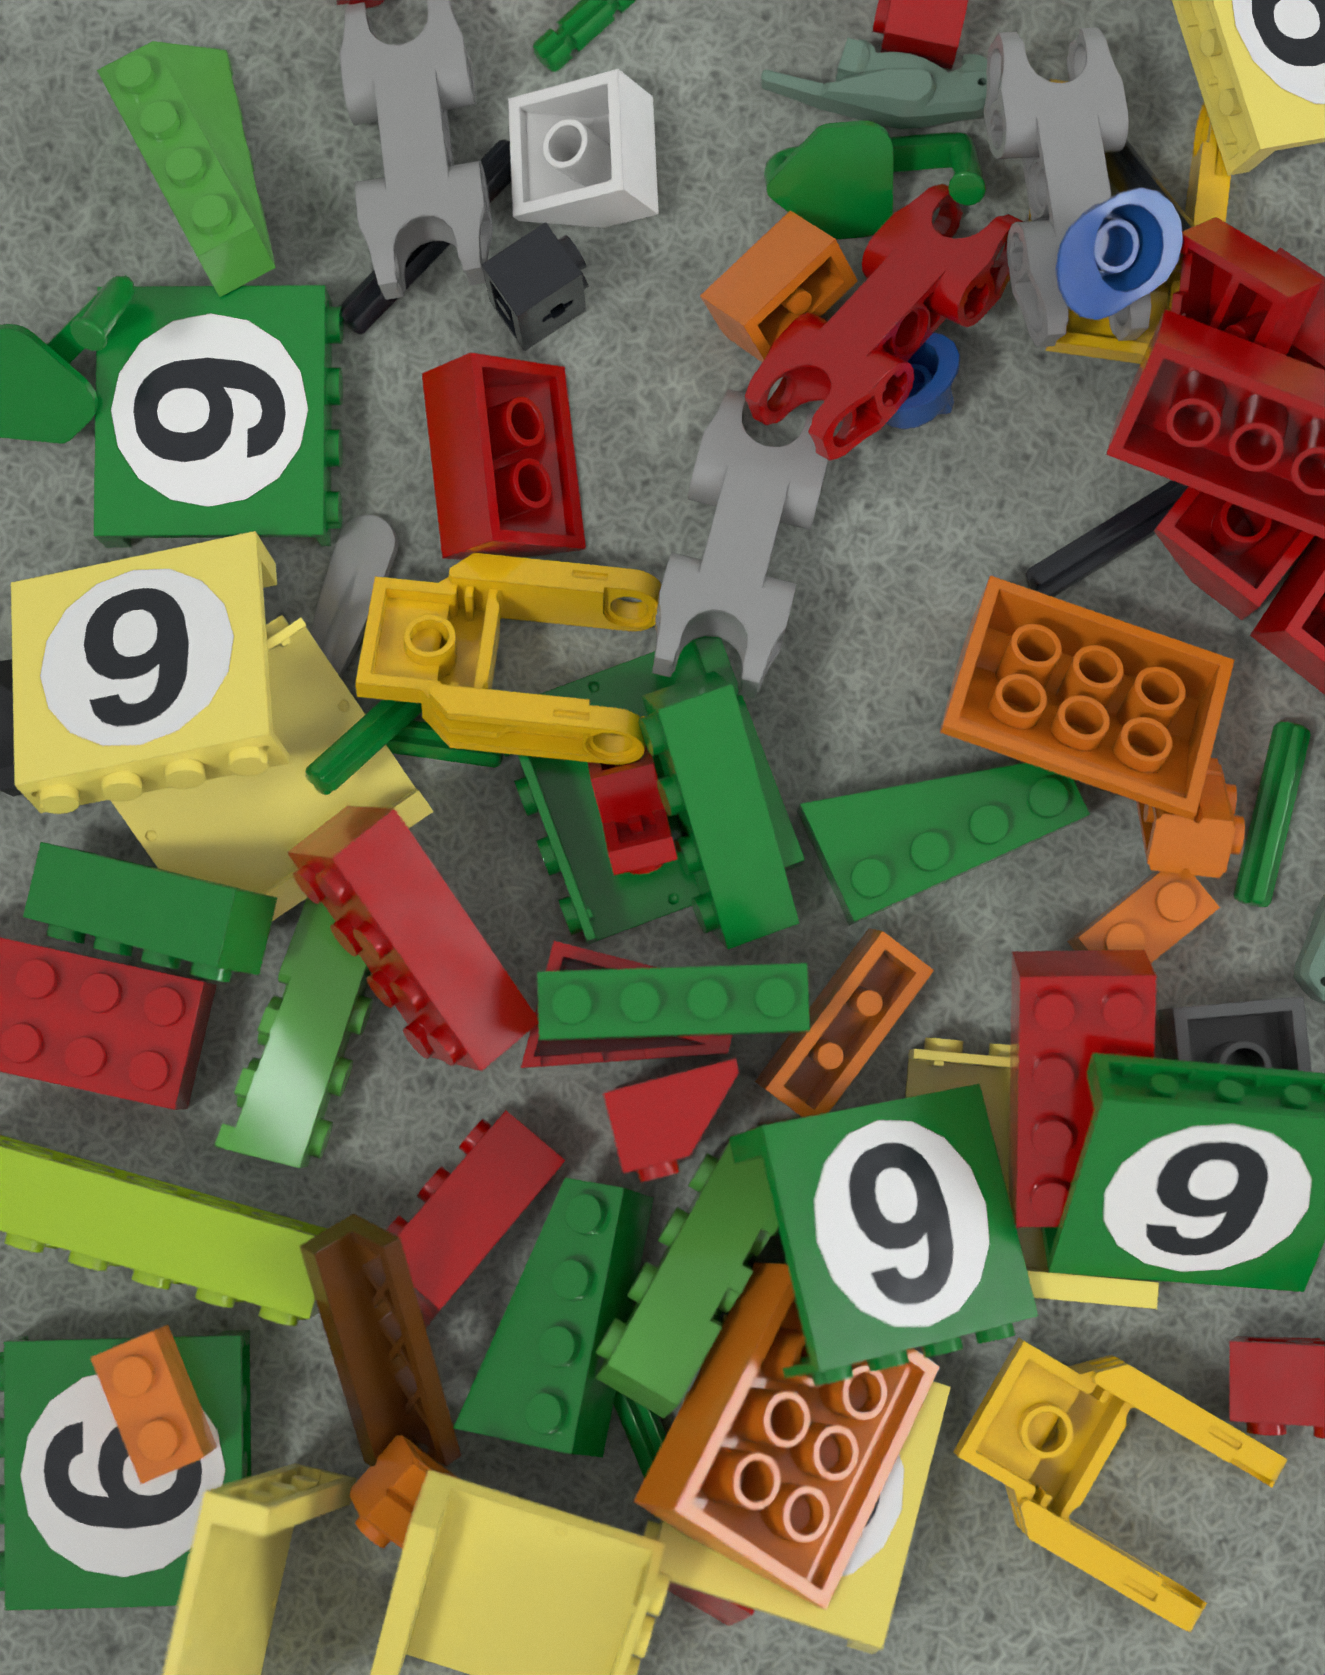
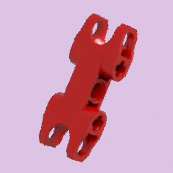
M939 184L928 188L911 203L895 212L868 242L862 259V272L867 280L829 321L810 312L801 314L773 342L764 361L752 376L745 394L752 417L767 426L782 421L799 405L810 401H824L815 412L808 433L813 439L818 455L829 461L845 456L863 440L879 431L906 401L914 381V369L907 361L946 319L964 327L973 326L1002 297L1010 280L1007 259L1009 230L1013 223L1023 221L1009 214L998 216L977 234L966 238L953 239L952 237L960 226L963 211L959 203L954 201L949 194L947 185ZM940 207L938 216L932 223L933 214ZM1005 244V247H1004V249H1003L1001 255H1000V256L998 257V259L996 260L999 251L1001 250V248H1002L1003 245ZM782 377L779 386L768 400V394L772 386ZM842 420L840 430L835 436H833L837 425Z

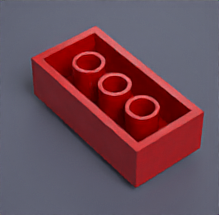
M1165 309L1115 420L1106 455L1325 539V370Z
M347 805L287 852L298 868L293 873L296 883L311 901L316 904L320 902L324 904L335 920L330 926L334 937L350 955L357 956L359 954L372 973L367 977L370 988L389 1008L395 1006L408 1024L403 1028L406 1039L425 1059L430 1057L439 1059L450 1066L456 1064L477 1071H483L539 1024V1018L395 808Z
M0 938V1072L173 1110L188 1109L217 984Z
M1145 950L1012 951L1009 1199L1016 1227L1059 1226L1094 1114L1087 1077L1092 1054L1154 1058L1157 975Z

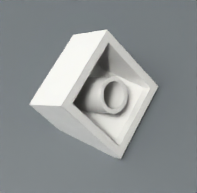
M619 69L508 98L513 218L524 222H546L549 224L605 228L659 215L653 96Z

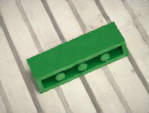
M712 671L643 695L642 699L647 716L639 719V725L650 755L655 756L659 754L665 777L657 779V787L668 815H677L683 836L674 839V844L686 875L694 874L700 895L692 897V906L703 933L712 932L727 949H731L799 924L732 683L716 671Z
M40 842L23 917L49 924L46 936L85 944L86 935L89 934L96 936L93 945L94 949L132 956L133 948L138 947L144 949L141 958L143 962L180 969L183 959L193 962L191 975L230 983L232 971L260 975L278 897L84 850Z
M807 963L537 972L539 1040L806 1033L810 1031Z

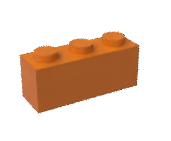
M868 928L810 1006V1031L806 1033H790L755 1082L802 1118L829 1113L934 972V969L884 931Z

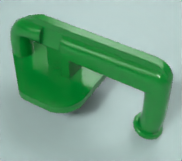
M866 120L823 124L817 127L800 146L776 152L766 162L764 171L767 194L774 202L787 212L792 211L836 240L872 236L892 216L893 172L952 167L954 176L949 182V194L954 201L966 206L979 203L986 192V185L983 180L982 168L974 141L966 133L945 132L890 137L889 133L881 125Z
M124 275L111 278L47 343L23 326L16 324L0 325V438L63 444L69 442L92 420L98 408L96 391L91 383L74 369L70 363L85 348L91 351H99L105 347L107 343L106 336L134 297V282L130 277Z

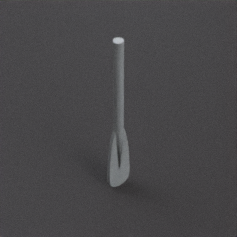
M374 515L358 516L350 520L342 528L324 579L310 633L340 678L344 675L364 636L375 576L388 578L398 551V537L395 530L388 522Z

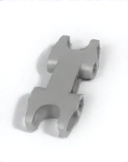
M427 0L428 17L423 31L412 41L401 45L386 44L376 39L372 20L368 17L365 3L347 5L345 10L344 35L339 57L348 114L353 126L378 122L385 177L355 182V199L358 226L366 240L378 285L386 300L404 297V291L406 290V262L416 248L430 241H445L457 248L458 257L462 263L463 272L467 275L469 286L485 283L481 264L489 260L493 224L484 169L480 160L454 165L447 113L448 109L476 105L473 65L464 43L463 34L458 27L451 0Z
M1098 27L1081 28L1078 37L1069 44V54L1067 56L1069 78L1068 82L1065 83L1049 82L1033 70L1026 55L1023 39L1019 37L1017 32L998 33L988 48L984 118L990 150L996 159L1022 158L1032 221L1015 222L1012 224L1007 239V259L1012 292L1024 316L1029 335L1036 347L1055 346L1056 341L1066 334L1068 307L1059 291L1056 273L1059 246L1068 228L1082 213L1094 204L1102 203L1111 198L1104 153L1121 151L1128 135L1129 119L1123 80L1114 64L1107 40ZM1150 293L1134 301L1114 315L1108 316L1110 328L1118 341L1136 340L1149 328L1151 312Z
M728 389L714 418L704 430L688 493V500L716 507L702 560L673 552L670 554L658 598L655 618L656 653L652 673L671 677L672 673L675 672L678 657L684 646L693 639L703 636L719 637L729 642L738 651L742 661L741 675L737 687L739 689L738 695L756 699L771 664L780 653L797 583L766 576L780 523L811 530L828 460L816 453L815 444L808 433L816 410L810 409L800 436L793 442L780 447L765 446L754 441L746 433L742 424V412L746 401V393Z

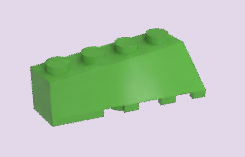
M152 41L98 69V74L219 297L275 269L263 207L255 184L254 165L251 152L246 143L242 124L244 120L240 102L234 88L232 78L234 74L227 50Z
M309 898L305 901L278 975V982L286 985L283 996L274 995L271 998L258 1027L257 1043L265 1047L261 1059L254 1057L247 1068L243 1067L234 1094L238 1096L237 1107L242 1108L235 1127L222 1123L214 1146L296 1168L308 1167L311 1156L321 1159L325 1152L333 1122L323 1118L331 1094L341 1097L345 1091L351 1074L353 1060L345 1058L344 1054L351 1033L363 1034L373 1005V999L364 996L368 984L367 977L371 975V971L359 954L357 956L350 955L336 940L330 928L335 920L322 902L316 904Z
M730 1143L725 1146L717 1158L706 1153L688 1184V1187L697 1191L696 1196L687 1212L678 1206L675 1208L657 1240L667 1246L658 1265L654 1266L646 1262L627 1294V1297L637 1302L626 1323L617 1318L613 1320L595 1352L605 1358L595 1377L596 1379L662 1418L669 1415L679 1405L722 1328L723 1323L718 1321L722 1312H729L751 1277L753 1267L748 1263L752 1255L757 1257L761 1253L770 1237L775 1234L779 1227L763 1159L734 1164Z

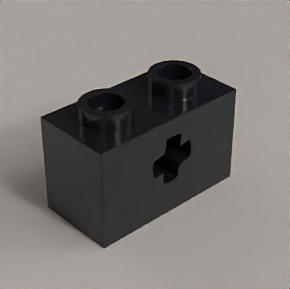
M546 222L481 264L490 303L524 351L586 311L584 289L588 287V283L582 273V270L587 267L586 263L569 236L565 234L557 239Z

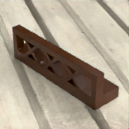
M352 1213L299 1247L364 1462L369 1466H375L377 1457L396 1435H403L433 1459L448 1466L462 1455L401 1239Z

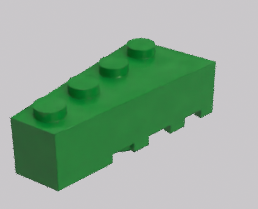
M1029 763L800 803L797 809L799 818L849 926L1078 823L1090 815L1074 779Z
M565 1177L456 1420L454 1429L567 1454L603 1458L616 1390L595 1378L605 1361V1358L595 1352L613 1320L617 1318L626 1323L632 1312L634 1300L627 1297V1294L640 1271L654 1200L653 1197L623 1187Z

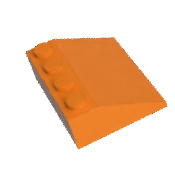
M990 575L971 619L957 663L940 733L1193 820L1197 814L1234 659Z
M754 1262L752 1266L753 1273L732 1306L634 1502L684 1535L816 1607L826 1609L940 1367L928 1358H924V1355L912 1348L906 1350L909 1359L907 1364L870 1372L867 1360L853 1363L851 1367L854 1377L833 1383L814 1386L811 1374L785 1378L782 1368L801 1364L800 1358L809 1356L788 1264Z

